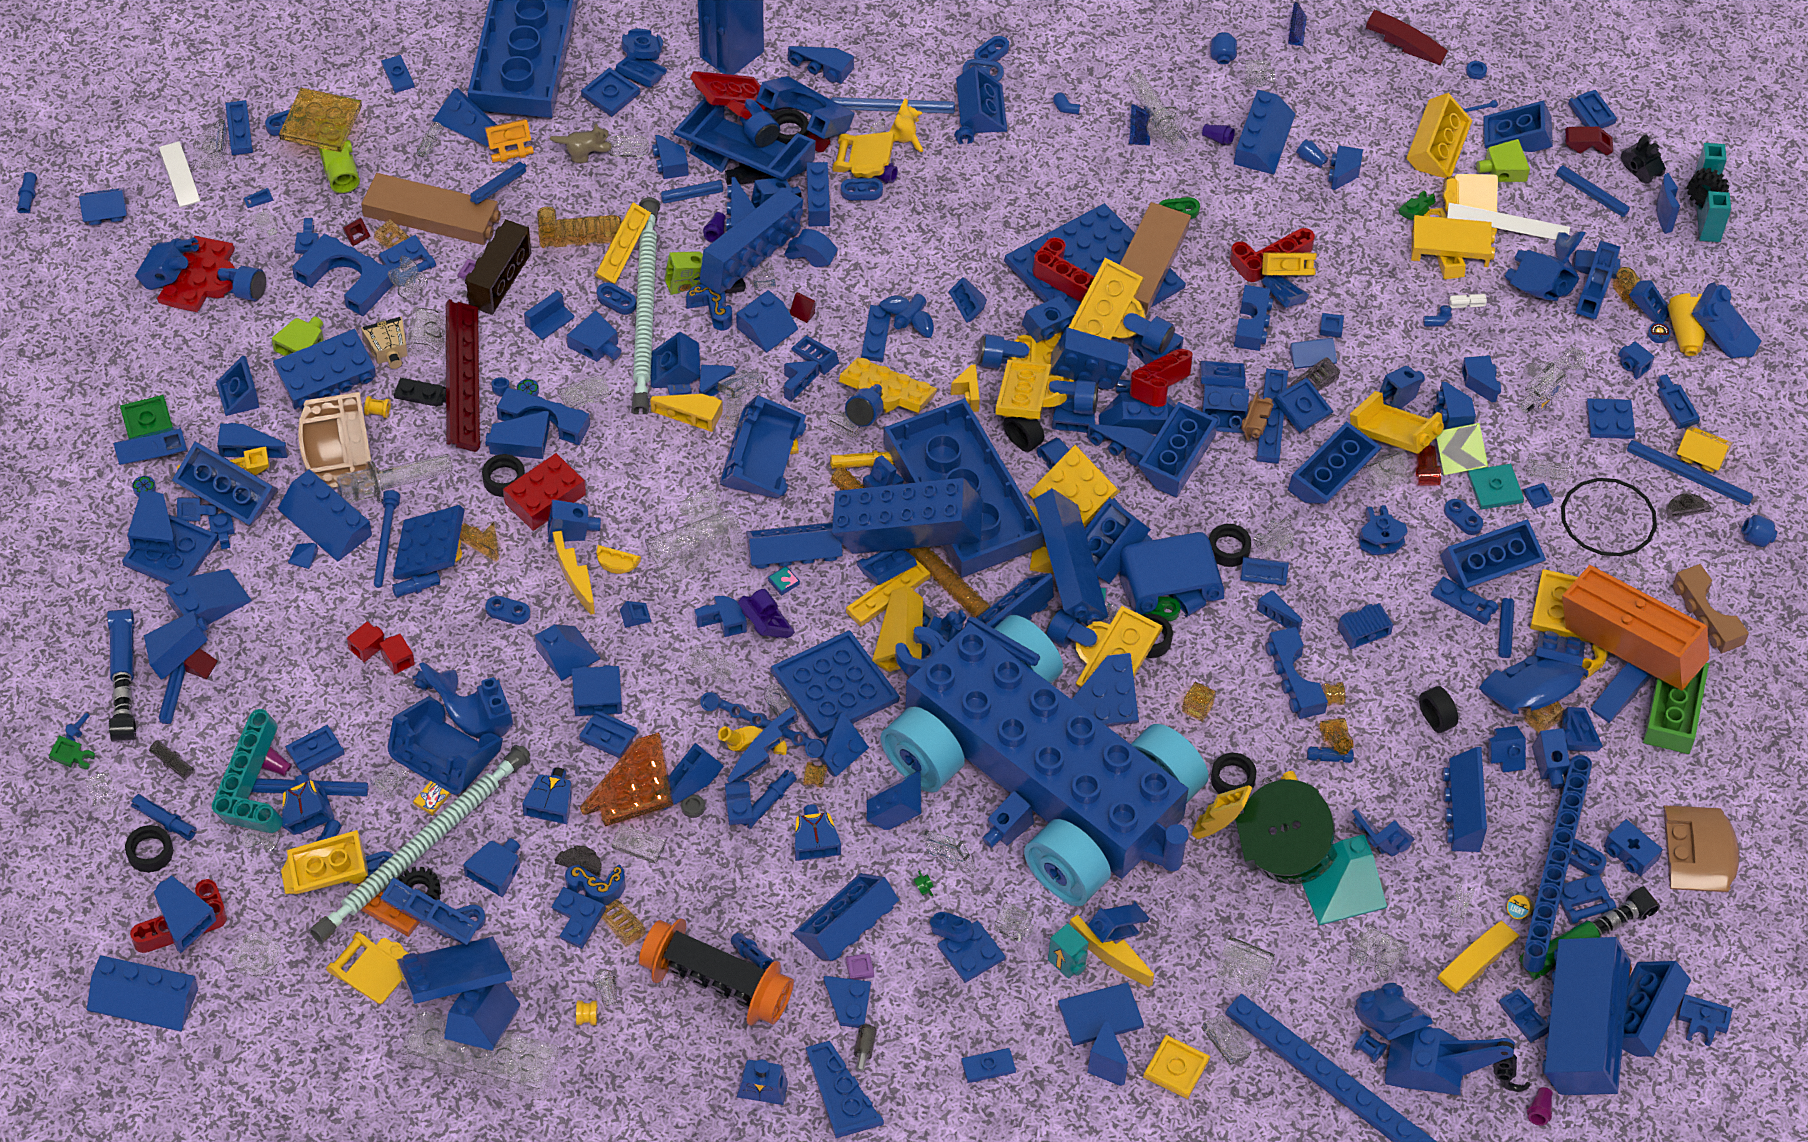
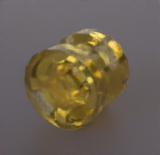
M1337 682L1335 685L1323 683L1322 689L1328 701L1327 706H1331L1333 703L1344 705L1346 697L1343 682Z
M807 762L804 785L816 784L817 787L823 788L827 765L821 764L817 766L813 762Z

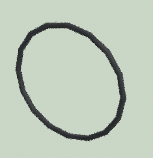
M1594 478L1580 482L1567 492L1561 505L1562 523L1569 536L1583 548L1600 555L1624 556L1638 552L1651 542L1657 529L1656 511L1648 497L1635 486L1618 479ZM1597 481L1616 482L1633 489L1645 499L1652 512L1653 527L1647 540L1637 548L1621 553L1602 552L1585 545L1573 535L1566 522L1565 506L1571 494L1581 486Z

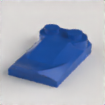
M1715 282L1708 284L1692 315L1728 357L1732 359L1737 357H1753L1762 340L1730 302V290L1722 284L1717 286Z
M1387 983L1375 991L1361 993L1360 997L1356 1000L1357 1005L1354 1007L1357 1017L1388 1041L1433 1024L1432 1018L1405 997L1402 986L1396 983Z

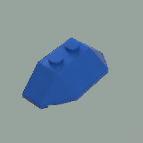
M1121 392L1099 414V425L1140 428L1152 435H1157L1176 404L1167 396L1166 405L1155 407L1130 396V392Z

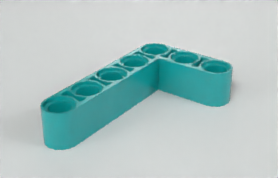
M256 709L250 714L212 802V810L227 824L266 833H274L281 828L283 823L279 813L269 804L248 799L278 728L277 722L264 709Z

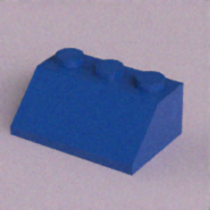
M974 65L956 78L961 126H968L970 129H974L975 133L1007 132L1003 85Z
M1110 497L1085 529L1097 576L1109 584L1120 571V553L1122 549L1127 545L1142 542L1151 530Z

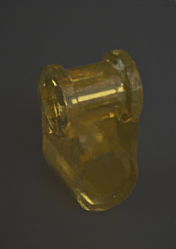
M1621 267L1617 272V279L1613 282V288L1622 298V301L1628 304L1630 307L1628 309L1631 310L1638 307V305L1629 294L1637 282L1641 280L1633 269Z

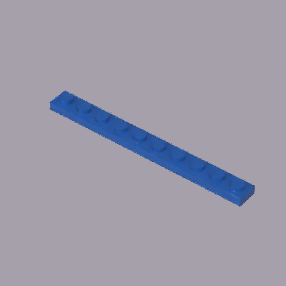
M1242 993L1227 1008L1225 1014L1392 1142H1437Z

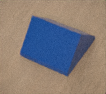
M242 355L216 381L225 416L260 408L247 358Z
M1105 1021L1090 1051L1087 1073L1121 1086L1125 1084L1128 1061L1109 1021Z

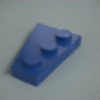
M459 88L453 89L432 120L487 147L488 141L485 127L497 125Z

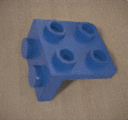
M1356 808L1352 810V813L1356 816L1353 819L1355 824L1365 831L1369 842L1375 848H1378L1382 854L1387 852L1393 857L1399 852L1406 851L1415 840L1411 833L1396 820L1379 832L1365 815Z

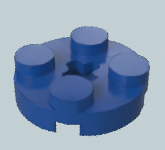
M636 28L629 30L627 35L623 34L621 47L627 53V58L631 60H637L638 58L657 60L662 52L663 39L658 34L657 37L651 35V31L648 29Z

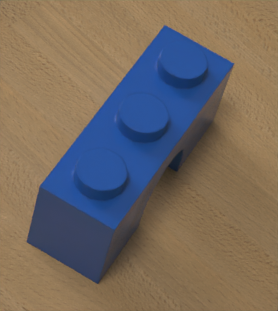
M807 162L808 227L830 226L828 162Z
M1250 285L1244 286L1240 314L1250 315L1253 318H1239L1234 347L1260 351L1261 344H1266L1267 331L1263 330L1264 327H1269L1270 315L1266 313L1271 311L1273 298H1269L1270 289Z

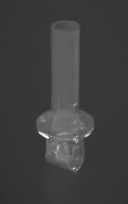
M1137 72L1131 75L1128 79V85L1150 117L1146 124L1148 135L1154 140L1163 139L1175 153L1184 151L1189 141L1181 130L1184 123L1182 112L1176 107H1165L1143 73Z
M443 454L379 470L373 461H367L366 469L341 474L337 478L338 494L349 504L371 497L377 503H381L384 496L383 490L452 473L451 459L448 454Z

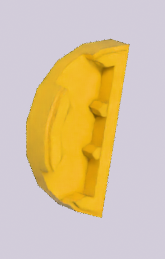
M597 545L596 555L598 563L604 570L611 573L622 574L630 572L641 562V556Z

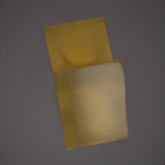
M494 522L483 533L478 528L463 523L460 541L497 562L499 554Z

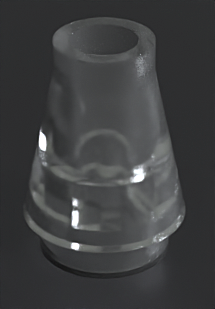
M611 970L596 973L593 976L594 981L592 984L603 1003L604 1009H608L610 1005L613 1007L618 1006L616 976L613 975Z

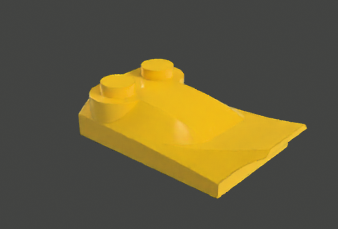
M358 830L287 850V860L281 869L285 894H300L347 881L352 884H359L368 876L365 852Z

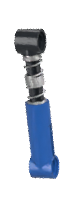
M111 610L107 612L110 633V679L114 682L113 705L115 708L113 709V717L109 718V733L111 742L136 739V733H134L136 732V723L130 711L132 706L129 704L132 701V689L129 687V683L134 679L133 610Z

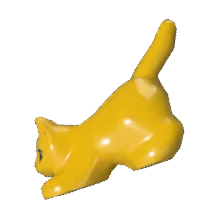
M904 98L889 132L892 131L894 133V142L904 144L911 141L916 150L923 152V148L916 136L915 122L919 121L918 116L922 115V112L917 111L911 106L908 107V99Z

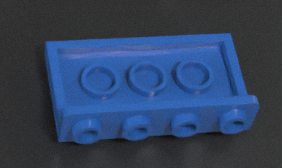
M355 328L273 361V366L292 401L294 410L297 408L304 409L305 400L330 397L335 388L339 389L342 393L348 392L354 385L359 383L367 384L376 376L375 366Z

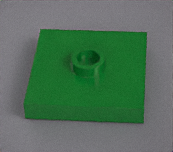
M164 395L120 405L128 438L173 427Z

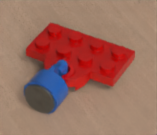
M693 71L690 79L695 84V87L706 97V101L714 106H727L731 111L740 116L744 133L756 147H766L777 139L780 133V126L769 112L764 111L769 108L756 101L761 85L754 77Z
M194 236L198 242L191 245L199 244V249L195 252L191 251L183 254L188 260L187 268L181 270L173 283L163 287L157 297V301L160 304L197 313L207 297L225 298L224 294L227 292L234 293L237 298L257 301L264 294L266 275L262 269L249 266H241L235 269V266L228 261L235 250L233 243Z

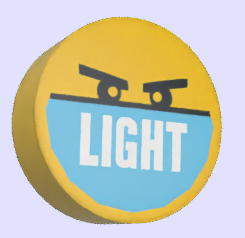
M1525 895L1512 896L1507 902V912L1514 919L1527 918L1532 912V902Z

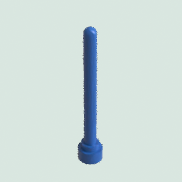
M386 490L382 493L381 503L385 511L374 577V586L376 588H380L383 585L393 512L400 503L401 496L394 490Z

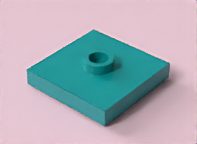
M1511 464L1468 470L1467 475L1480 510L1524 502L1522 491Z

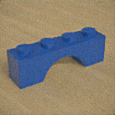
M508 387L496 407L497 417L502 421L549 411L550 421L558 428L559 439L579 446L590 427L589 413L583 410H576L562 403L548 401L540 396H533L521 390H514Z
M1292 627L1269 634V639L1266 643L1267 654L1274 658V670L1277 675H1281L1283 692L1289 694V705L1292 713L1296 712L1299 719L1326 713L1328 701L1321 684L1305 680L1294 669L1293 664L1302 656L1304 644L1297 628Z

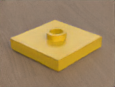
M1165 1035L1145 1070L1143 1078L1189 1099L1211 1056Z

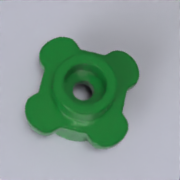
M919 870L920 876L914 878L922 896L927 893L933 896L930 890L934 887L928 874L923 876Z

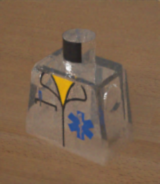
M1550 362L1526 385L1525 398L1519 403L1520 409L1524 413H1528L1534 408L1541 414L1562 399L1566 393L1567 375L1553 362Z

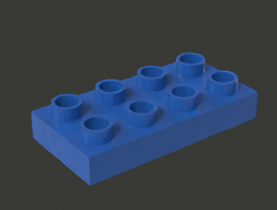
M489 0L467 92L468 98L482 111L553 118L578 0Z
M965 398L884 427L883 444L906 484L964 478L982 497L981 542L942 545L960 578L1043 547L1044 535L1040 523Z

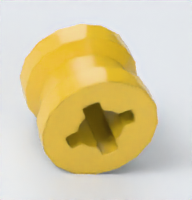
M577 1000L576 1025L590 1023L597 1026V1001L584 1003L582 1000Z

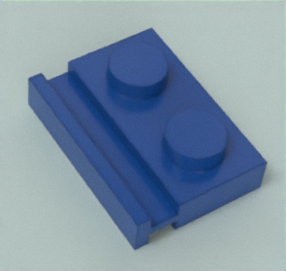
M626 57L616 64L615 71L625 78L632 79L643 86L651 88L661 80L663 75L665 76L667 68L647 59L638 58L637 60H631Z
M1596 89L1578 95L1575 99H1569L1568 105L1585 127L1598 126L1604 128L1616 123L1617 117Z
M596 710L594 716L590 718L580 733L579 739L586 744L621 759L632 743L634 736L638 734V730L634 726Z
M328 724L285 746L287 753L296 767L299 768L301 774H307L345 754L343 747L339 744Z

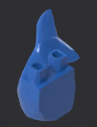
M1580 231L1572 236L1565 232H1558L1555 242L1557 258L1531 250H1518L1515 260L1520 265L1517 270L1513 268L1508 269L1505 278L1513 286L1540 299L1558 301L1559 297L1567 296L1579 281V276L1571 265L1569 257L1579 245L1586 232Z
M424 662L419 663L429 684L441 695L449 716L464 733L479 739L488 732L502 737L512 728V713L499 680H496L494 677L482 680L481 685L477 686L475 693L468 696H459L456 694L458 686L456 670L437 672Z

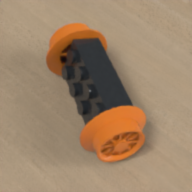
M682 918L678 919L673 925L662 920L655 922L644 940L639 955V965L652 970V981L654 983L661 982L668 970L671 969V973L678 978L684 979L686 976L693 979V983L703 989H706L707 986L715 989V993L725 999H728L729 996L737 999L739 1005L748 1008L747 1024L750 1026L756 1024L760 1019L772 1025L780 1019L791 997L794 979L781 974V964L779 961L772 962L765 971L760 967L686 935V920Z

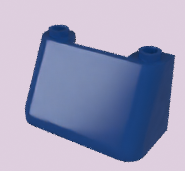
M759 395L748 402L741 412L721 475L720 485L775 499L784 496L788 484L783 474L794 440L798 436H802L806 429V423H804L806 415Z
M1203 532L1130 544L1125 546L1120 553V583L1133 611L1138 614L1153 611L1157 607L1159 596L1201 589V594L1207 601L1224 599V586L1208 536Z
M428 696L393 716L388 752L398 763L432 781L449 793L458 795L470 786L500 752L503 738L488 732L480 737L479 742L445 723V709L443 705Z

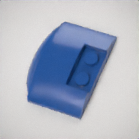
M1534 649V655L1508 667L1502 672L1498 669L1494 670L1481 684L1479 689L1483 694L1512 714H1519L1517 708L1529 706L1531 711L1563 699L1581 685L1580 679L1582 676L1587 678L1589 674L1588 670L1582 666L1536 656V649Z

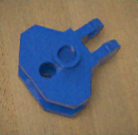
M1386 505L1380 506L1379 516H1375L1373 507H1366L1368 523L1360 532V549L1372 555L1396 553L1405 545L1404 537L1408 533L1406 524L1394 519L1392 514L1388 513ZM1385 544L1387 547L1381 548L1379 545Z

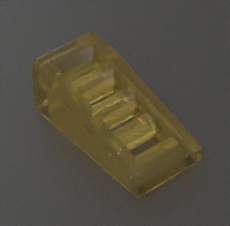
M391 219L374 233V239L388 249L409 238ZM389 232L393 233L390 237H386ZM398 237L399 239L393 243L392 240Z
M618 899L605 906L607 909L601 918L625 947L646 935L644 925ZM615 907L619 909L610 916L606 914ZM621 914L624 915L623 917H621L620 919L616 920L615 922L613 921V919H615V918L618 917L619 915H621ZM626 920L629 921L621 927L618 926ZM631 926L634 927V928H632L631 930H629L628 932H626V933L624 932V931H625L626 929H628L629 927H631Z

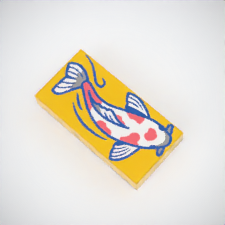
M430 781L414 799L413 804L433 816L451 793Z

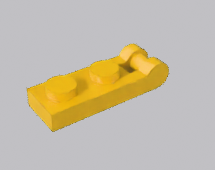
M1263 253L1262 274L1315 275L1314 260H1316L1317 253Z

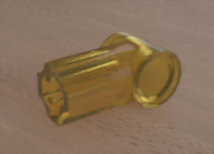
M1345 718L1320 721V732L1323 731L1325 737L1323 742L1329 741L1334 751L1344 755L1354 748L1353 739L1348 733Z

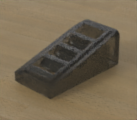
M1326 357L1294 380L1291 386L1305 378H1311L1316 383L1313 386L1317 391H1320L1339 379L1340 370Z

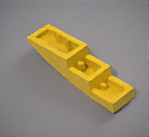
M562 531L553 532V542L558 562L567 583L589 614H595L587 565L578 566L575 549H565Z
M1248 785L1218 794L1214 803L1208 805L1205 814L1199 815L1191 835L1196 839H1201L1229 825L1245 807L1252 787Z
M1078 914L1070 919L1069 924L1089 942L1088 950L1104 963L1147 987L1153 985L1154 973L1124 939L1117 944L1113 941L1102 943Z
M1501 920L1464 950L1438 975L1437 979L1455 994L1482 975L1485 969L1502 955L1503 951L1518 940L1520 935Z

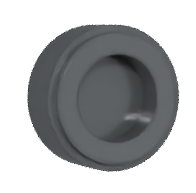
M692 794L682 800V813L689 818L701 816L705 811L703 798Z

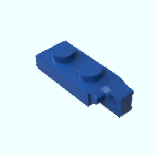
M1667 374L1659 376L1657 382L1659 396L1678 429L1698 424L1700 417L1682 386L1673 384Z

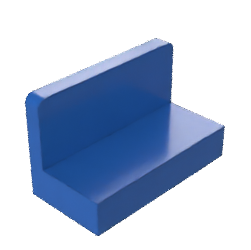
M558 290L524 313L525 326L541 340H544L575 318L574 314L564 306L563 295Z

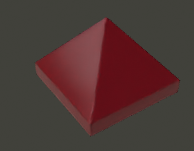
M361 217L342 227L352 246L371 237ZM357 233L364 234L355 240L353 238V235Z

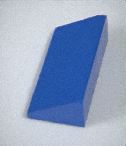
M1333 338L1294 342L1290 345L1289 353L1294 369L1337 364Z

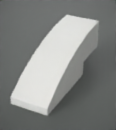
M180 141L159 147L161 159L179 208L199 203L200 199Z

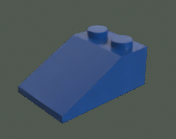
M1545 101L1484 116L1485 148L1488 149L1489 147L1519 139L1522 150L1525 152H1535L1553 147L1552 117Z
M229 569L185 577L165 588L168 603L178 617L195 611L199 618L203 617L207 625L252 602Z

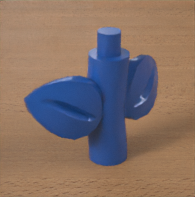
M915 294L910 302L907 298L899 295L890 296L880 302L879 306L883 310L896 315L894 318V327L896 329L906 328L912 323L913 327L922 336L931 338L934 324L931 316L927 312L922 311L927 303L923 295Z

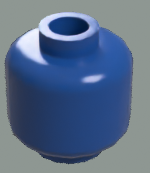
M1227 32L1216 34L1210 42L1211 58L1217 61L1218 64H1229L1230 61L1237 57V40Z
M1753 515L1751 518L1748 517L1742 525L1741 533L1744 534L1745 541L1759 547H1765L1769 543H1773L1777 537L1774 521L1763 516Z

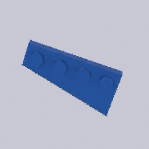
M826 1041L806 1047V1054L835 1138L884 1125L883 1118L876 1112L868 1096H865L855 1077H852L846 1068L845 1062L832 1043Z

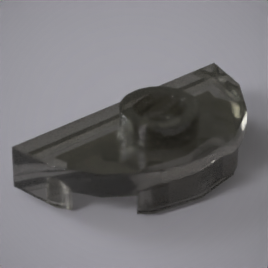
M1683 493L1675 496L1669 502L1666 511L1667 519L1710 512L1711 506L1698 495Z
M575 845L574 848L567 849L564 852L561 851L555 858V864L568 868L579 864L595 876L601 877L602 864L600 858L594 850L586 846Z

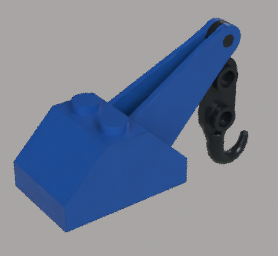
M1423 1027L1391 1039L1385 1075L1386 1085L1461 1095L1464 1075L1493 1064L1494 1074L1505 1089L1522 1092L1530 1087V1082H1526L1524 1085L1511 1082L1517 1073V1056L1514 1054L1515 1042L1509 1038L1459 1040L1443 1029Z

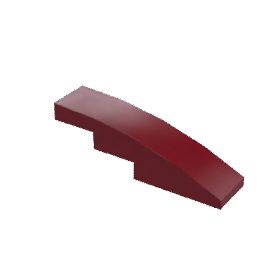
M1375 9L1367 21L1366 29L1385 35V42L1402 47V52L1441 66L1448 52L1447 49L1416 28Z

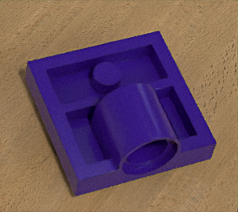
M766 589L756 591L751 597L742 596L737 602L743 609L742 613L752 621L754 629L760 635L789 638L795 633L778 610V604Z

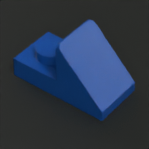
M817 361L784 364V376L789 378L783 387L785 399L792 402L819 375V363Z

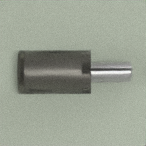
M867 1024L860 1025L856 1034L854 1056L858 1057L856 1064L858 1072H863L866 1059L872 1058L877 1029Z

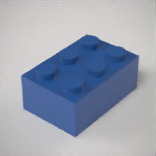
M1067 327L1052 351L1051 374L1076 381H1096L1101 389H1113L1127 367L1129 345Z

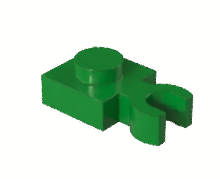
M1422 191L1419 194V198H1411L1398 209L1399 214L1410 220H1414V215L1423 216L1429 211V206L1436 202L1435 194L1427 197L1426 191Z
M59 735L49 754V759L70 768L75 762L78 763L80 768L88 770L90 764L83 760L85 758L94 759L95 753L90 750L80 751V743Z

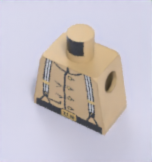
M402 316L361 327L363 341L378 364L388 362L391 369L399 368L402 365L401 358L408 356Z

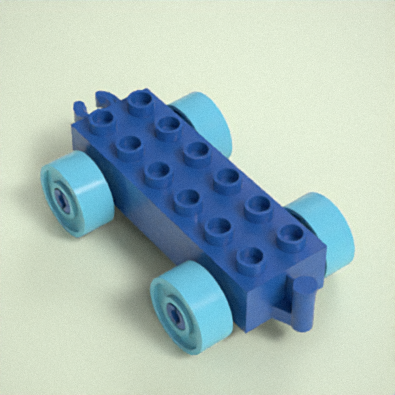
M1009 615L994 629L1039 654L1040 660L1036 666H1030L1016 658L972 623H969L949 642L944 640L943 636L929 627H915L914 642L916 644H925L931 650L930 655L923 659L913 657L904 643L896 645L895 657L897 664L910 678L906 681L905 711L885 728L880 736L886 756L904 777L916 771L921 772V790L934 793L941 789L963 768L966 758L1009 793L1015 791L1031 805L1032 810L1048 822L1025 846L1024 855L1026 862L1037 880L1059 899L1072 906H1083L1109 881L1111 872L1122 880L1141 860L1161 865L1168 871H1177L1181 868L1189 833L1185 826L1178 824L1184 819L1186 804L1207 784L1209 778L1208 769L1203 758L1184 736L1168 726L1152 724L1131 744L1052 685L1063 672L1061 656L1050 638L1038 626L1021 616Z

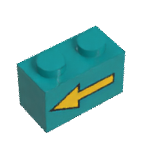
M1067 923L1050 938L1048 961L1068 979L1074 974L1079 976L1087 966L1086 959L1089 942Z

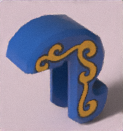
M700 284L692 287L687 292V309L708 306L715 329L724 331L732 326V307L730 305L726 306L725 291L722 294H718L705 285Z
M579 864L570 866L565 872L566 887L577 893L584 891L586 897L603 903L605 906L611 905L619 899L626 887L624 869L620 864L615 867L605 881Z

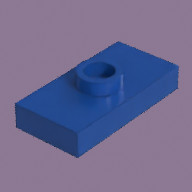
M401 55L381 60V65L394 93L415 88Z
M1243 557L1240 580L1286 585L1289 562Z
M1010 1048L961 1058L967 1083L1016 1073Z

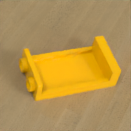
M1414 215L1411 261H1420L1421 254L1484 259V267H1489L1490 260H1494L1495 247H1491V244H1494L1495 231H1492V222Z
M1374 391L1350 413L1351 425L1369 438L1419 454L1430 442L1440 435L1444 428L1442 413L1437 412L1428 419L1385 405L1383 403V393Z

